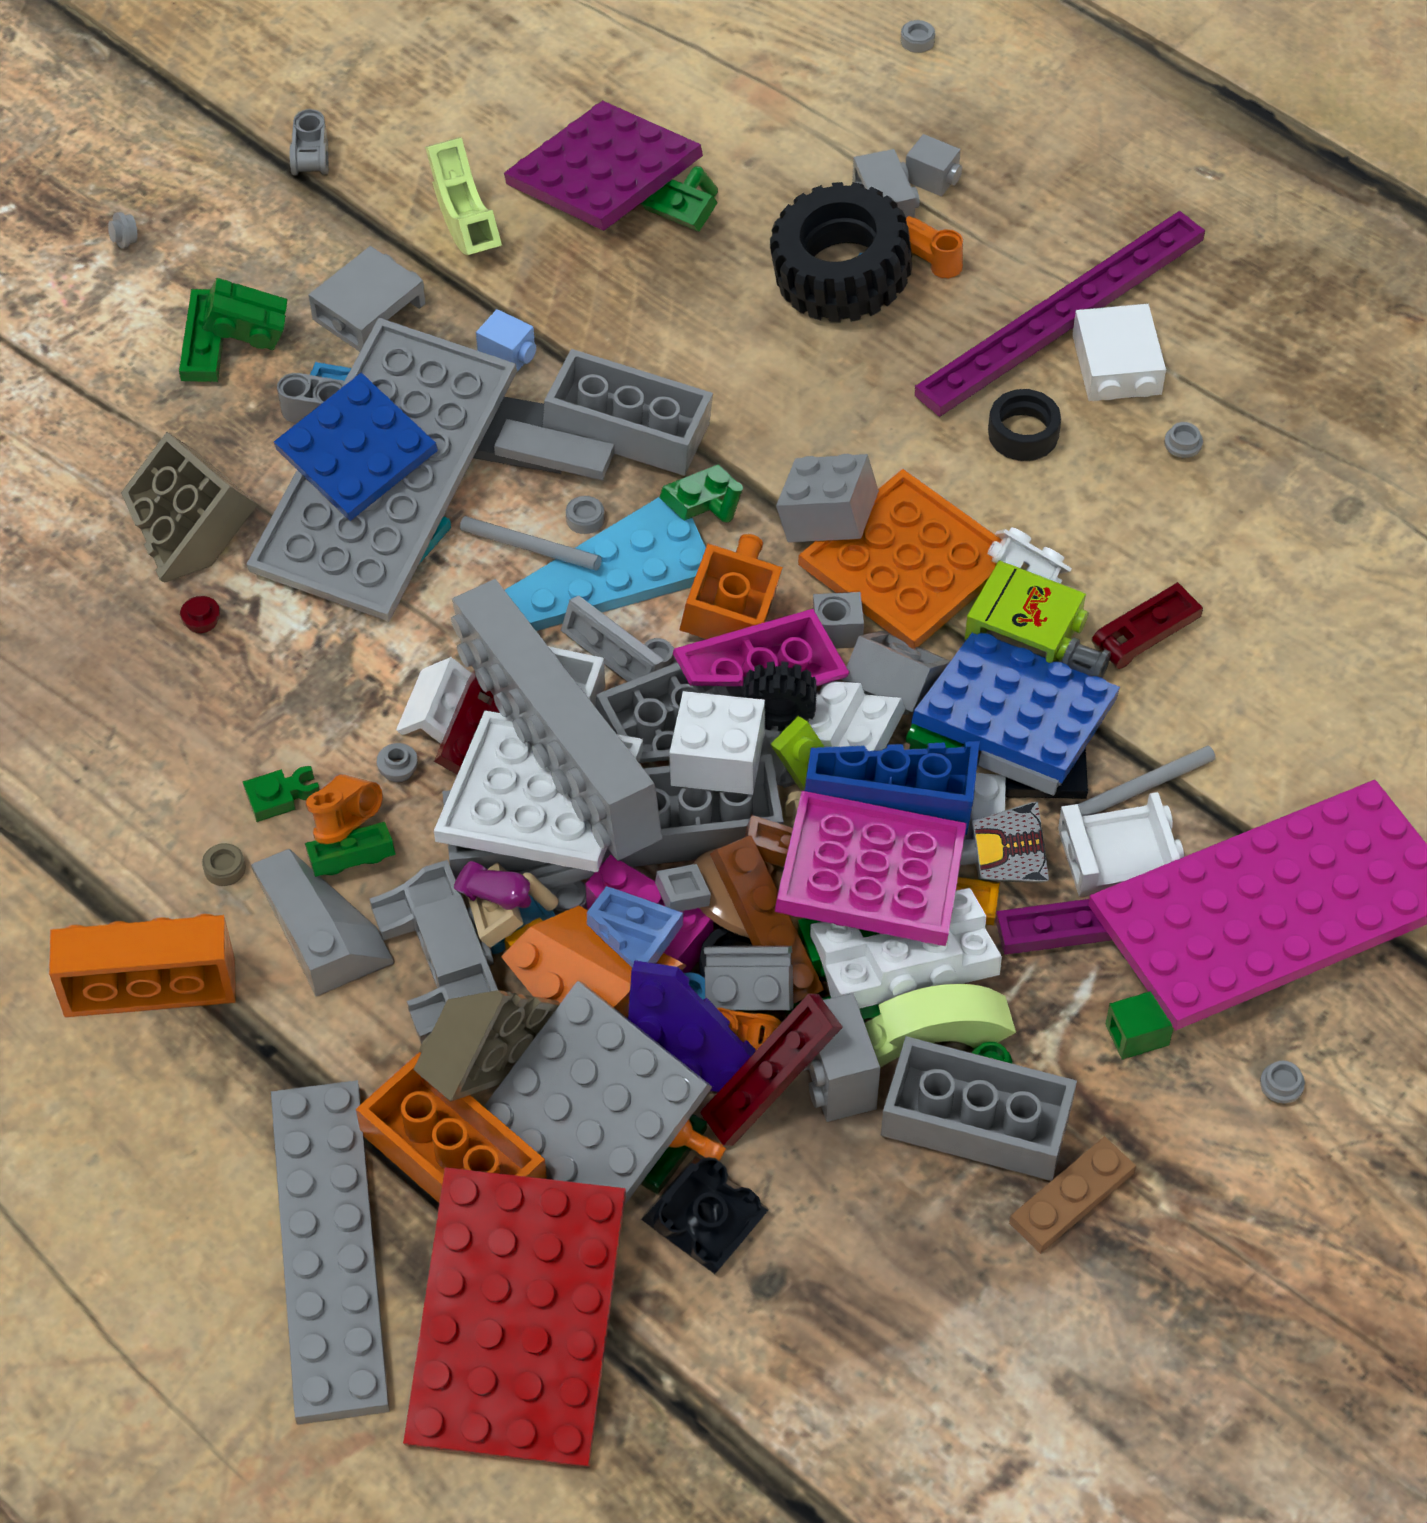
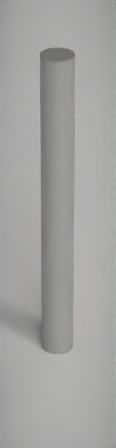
M464 516L460 523V530L595 571L601 565V556L467 516Z
M1210 746L1203 747L1078 804L1081 816L1097 814L1215 760V753Z

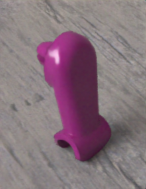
M469 861L459 873L454 884V889L468 896L471 901H475L476 897L498 904L505 910L513 909L517 906L528 908L531 905V898L528 894L530 882L524 875L518 872L487 870L482 865Z

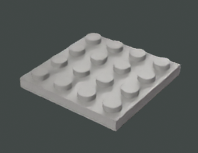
M577 981L484 1107L545 1159L547 1179L625 1188L626 1204L712 1089V1086L588 986Z

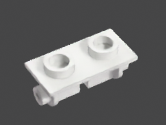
M1013 527L1009 531L1006 529L996 531L995 535L1001 538L1002 541L1000 543L994 541L987 552L988 555L993 557L992 562L998 563L1000 560L1021 568L1024 562L1029 565L1026 571L1060 584L1062 579L1058 578L1057 575L1070 572L1072 569L1062 563L1064 557L1061 554L1047 547H1044L1043 550L1038 549L1029 543L1031 541L1030 536Z

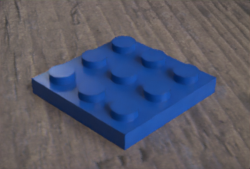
M362 373L358 374L274 441L276 450L349 521L354 519L438 451L436 442Z

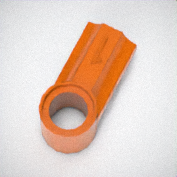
M908 216L906 221L909 229L911 252L931 263V271L938 277L952 278L959 275L963 268L962 235L950 229L938 231L917 218Z

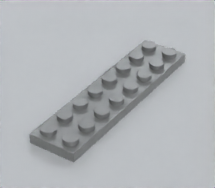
M358 1080L271 1091L296 1423L298 1425L389 1412L365 1142L363 1132L359 1128L356 1108L361 1105Z

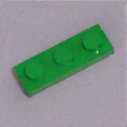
M191 289L179 367L181 381L218 382L224 338L202 329L206 300L211 289Z

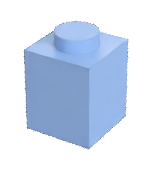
M498 309L476 331L477 350L515 363L517 372L524 364H528L536 353L534 327Z

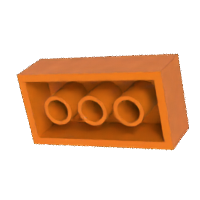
M200 914L192 918L180 919L160 917L144 922L127 923L124 921H114L108 925H70L61 929H50L49 975L64 1018L236 1003L235 956L224 915Z
M420 1052L356 1108L359 1128L363 1132V1136L439 1203L445 1167L547 1179L545 1159L471 1095L450 1102L413 1069L421 1055Z

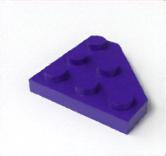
M635 960L631 970L628 1019L712 1086L710 1091L719 1092L755 1053L756 1049L747 1040L742 1042L728 1027L730 1022L711 1001L708 998L703 1000L688 985L690 979L679 967Z

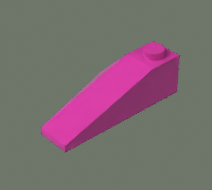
M814 609L674 648L673 655L690 686H743L744 677H746L749 670L755 671V666L760 664L767 668V662H774L775 666H781V661L788 662L789 668H792L795 664L802 666L801 672L806 669L811 672V677H815L817 686L846 678L849 674Z

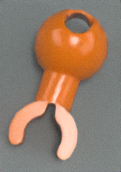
M690 1120L686 1122L668 1146L671 1148L686 1146L705 1158H716L719 1161L726 1150L721 1143L692 1130Z

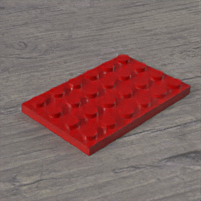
M445 1167L404 1433V1445L590 1468L625 1205V1188Z

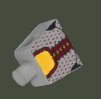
M1038 801L971 822L972 839H966L963 842L960 865L976 863L978 880L1034 883L1049 881Z

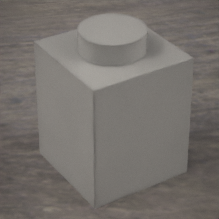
M923 134L906 155L909 183L942 197L950 185H956L961 176L962 165H959L961 149Z

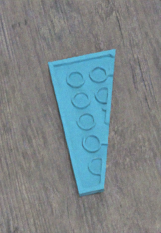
M658 497L575 547V549L601 556V565L597 571L555 559L505 589V592L533 628L538 631L563 624L569 600L578 595L602 613L691 588L706 547L693 518L684 521Z

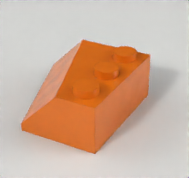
M580 905L530 926L501 956L534 997L556 1000L561 1003L575 983L580 981L628 1018L632 967L587 925L588 910ZM665 953L656 962V964L679 967L681 971L687 966Z

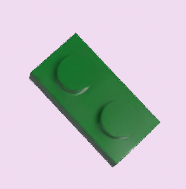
M385 821L355 829L350 832L347 838L336 843L322 844L316 840L305 843L315 877L335 875L344 869L361 864H376L384 860V858L396 855L393 840Z

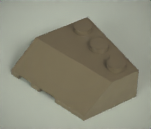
M168 432L165 433L121 492L135 526L141 529L146 540L144 546L147 553L155 560L158 567L155 571L159 580L164 583L212 566L258 505L196 450Z
M500 990L448 999L431 1034L426 1037L420 1046L421 1055L413 1070L450 1102L497 1086L502 1083L560 1005V1002Z

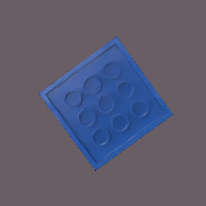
M971 633L915 708L911 723L962 744H965L967 741H980V751L1001 757L1063 783L1117 700L1120 687L1107 682L1101 677L1089 676L1071 669L1065 663L1046 662L1045 657L1034 654L1029 649L1016 647L998 640L993 635Z

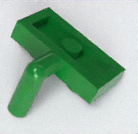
M695 166L683 183L672 179L640 204L649 212L700 232L718 203L714 198L718 193V188L702 167Z
M717 464L664 485L659 498L684 521L710 510L722 522L729 523L734 518L743 485Z

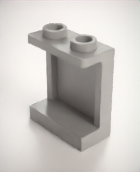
M369 246L309 294L312 320L360 352L378 318L388 320L409 302L419 309L425 305L423 280L415 272H409L397 264L391 256L382 254L372 246Z

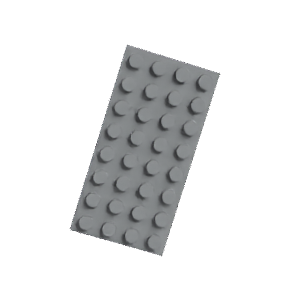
M378 318L342 387L358 374H364L436 442L438 451L351 521L297 470L246 565L249 572L390 622L510 387L517 369L515 363Z

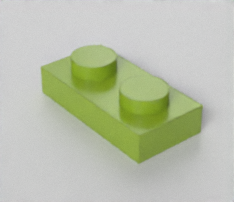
M798 716L770 745L802 792L805 791L811 748L824 747L809 722Z

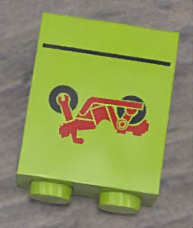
M999 560L967 615L965 640H967L971 633H986L989 629L1047 652L1046 662L1062 661L1074 632L1080 634L1087 621L1089 612L1084 610L1086 593Z

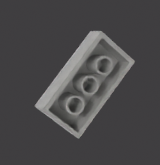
M571 349L544 400L543 427L614 444V454L685 476L710 424L713 393Z
M906 1036L883 1109L881 1136L1052 1181L1073 1104L1077 1080Z

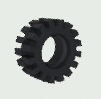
M781 661V666H775L774 662H767V668L760 664L755 666V671L749 670L743 681V697L765 700V729L771 730L772 726H778V731H784L785 726H789L798 716L808 722L809 719L813 720L816 712L817 685L815 677H811V672L808 669L801 672L802 666L795 664L792 668H789L788 662Z

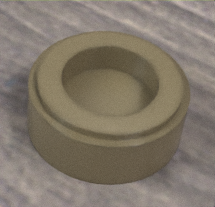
M217 844L209 848L202 859L204 874L212 884L218 886L232 885L244 875L246 866L243 854L238 847L232 844Z

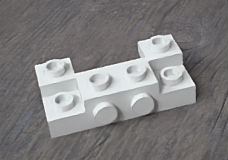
M970 888L955 892L946 946L923 943L887 934L863 938L860 930L857 928L839 926L827 922L811 924L810 936L820 956L831 998L854 993L859 1009L880 1004L901 994L925 987L944 984H964L1000 975L1002 956L985 929L986 914Z

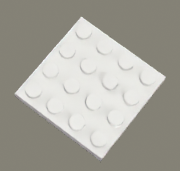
M484 711L434 829L435 842L598 872L607 848L602 849L598 845L592 833V826L587 820L582 822L577 817L569 795L567 793L564 795L559 793L553 782L551 771L548 767L542 769L533 755L530 743L528 741L521 742L513 727L511 716L503 717L500 713ZM617 734L639 763L643 753V739Z

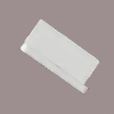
M452 657L422 669L396 731L401 735H405L421 728L441 744L464 687L472 673Z

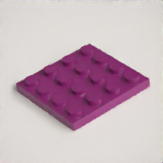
M602 100L574 122L568 124L566 128L551 139L545 141L525 158L520 159L514 166L504 172L507 185L604 231L700 159L703 153L701 144Z

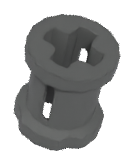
M1074 637L1064 653L1062 663L1086 675L1103 678L1109 665L1111 651L1106 649L1102 652L1080 644V639Z

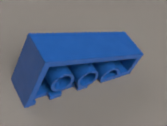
M967 741L964 747L946 748L945 742L928 743L927 749L905 750L903 744L887 745V748L879 751H868L865 746L811 748L805 791L967 823L965 835H967L974 799L980 741Z

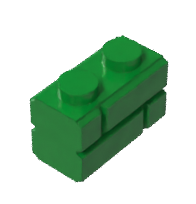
M216 278L207 296L202 329L213 332L221 338H233L250 343L251 346L257 349L266 348L274 350L284 330L288 299Z

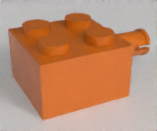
M753 534L741 535L736 552L707 544L685 604L679 631L709 639L766 622L783 567L758 560L759 553L763 548V542L759 537Z

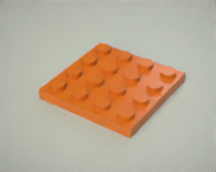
M902 469L878 489L877 497L861 539L815 541L799 554L798 565L835 593L861 592L863 613L915 650L916 647L924 643L981 593L997 563L992 562L993 557L988 555L987 552L994 541L1000 543L1002 539Z

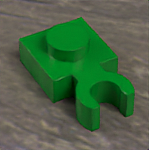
M300 767L294 771L292 776L287 778L284 777L283 771L280 769L243 781L244 790L256 822L296 810L295 799L306 800L310 795L320 790L318 782L303 785L304 782L314 779L312 767Z

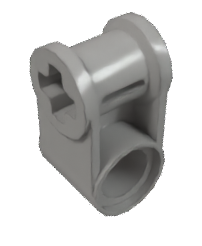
M305 109L298 112L294 117L292 143L290 144V169L292 175H298L299 172L320 171L322 175H328L329 144L324 115L320 111Z

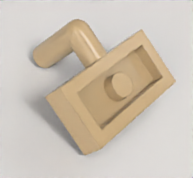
M498 862L487 869L506 871ZM523 873L522 875L530 882L528 894L546 911L554 910L559 903V899L533 874ZM468 897L479 938L489 948L510 936L516 929L524 925L518 906L505 910L498 904L476 897L475 901H471Z

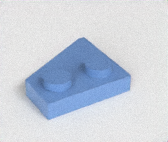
M606 886L587 911V925L631 967H633L635 960L656 964L683 926V912Z

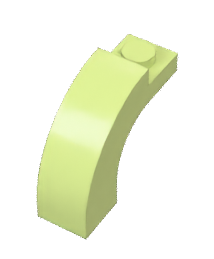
M455 138L426 146L434 178L432 182L446 225L459 250L465 255H470L502 246L493 210L487 209L484 206L477 192L462 138Z
M973 984L936 985L901 994L879 1004L881 1014L864 1023L880 1067L900 1057L906 1036L930 1043L943 1041L961 1042L976 1048L985 1042L998 1043L1016 1033L1006 996L993 989Z

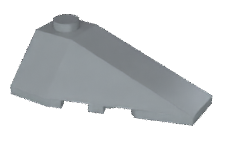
M290 849L251 864L252 870L315 996H319L394 964L393 958L377 927L320 876L315 877L313 870Z

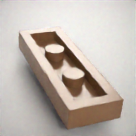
M1104 1136L1011 1214L1009 1224L1041 1254L1135 1173L1136 1165Z

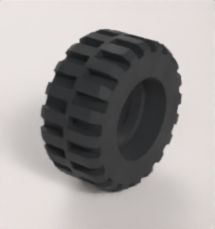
M843 182L832 183L831 187L826 188L820 185L812 188V193L800 194L793 200L794 204L792 206L788 204L780 213V218L774 222L772 227L770 250L780 293L797 311L803 314L808 311L809 317L820 321L822 317L828 318L829 322L841 323V319L850 318L851 322L861 320L862 315L869 314L872 316L880 312L882 305L888 307L897 298V293L900 294L908 283L907 278L911 275L912 253L906 217L903 211L898 208L897 203L887 195L883 197V192L873 187H870L868 190L864 188L863 184L852 182L851 186H845ZM841 243H855L868 248L857 257L845 261L831 262L815 257L825 248Z

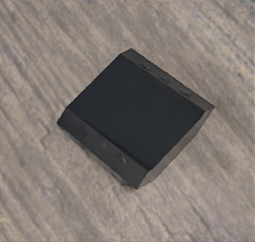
M695 1156L647 1210L641 1220L715 1274L769 1211V1208L760 1202L759 1197L751 1189L740 1188L727 1179V1169L719 1160L711 1157L701 1160Z

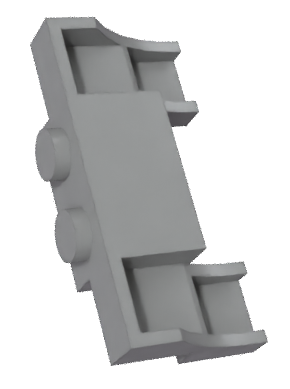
M448 860L423 867L404 884L389 892L369 898L371 909L383 940L416 931L437 989L407 1001L408 1010L421 1044L431 1034L448 999L498 990L489 966L494 965L491 950L484 942H479L476 934L478 931L471 907L466 908L461 893L454 889L456 880Z

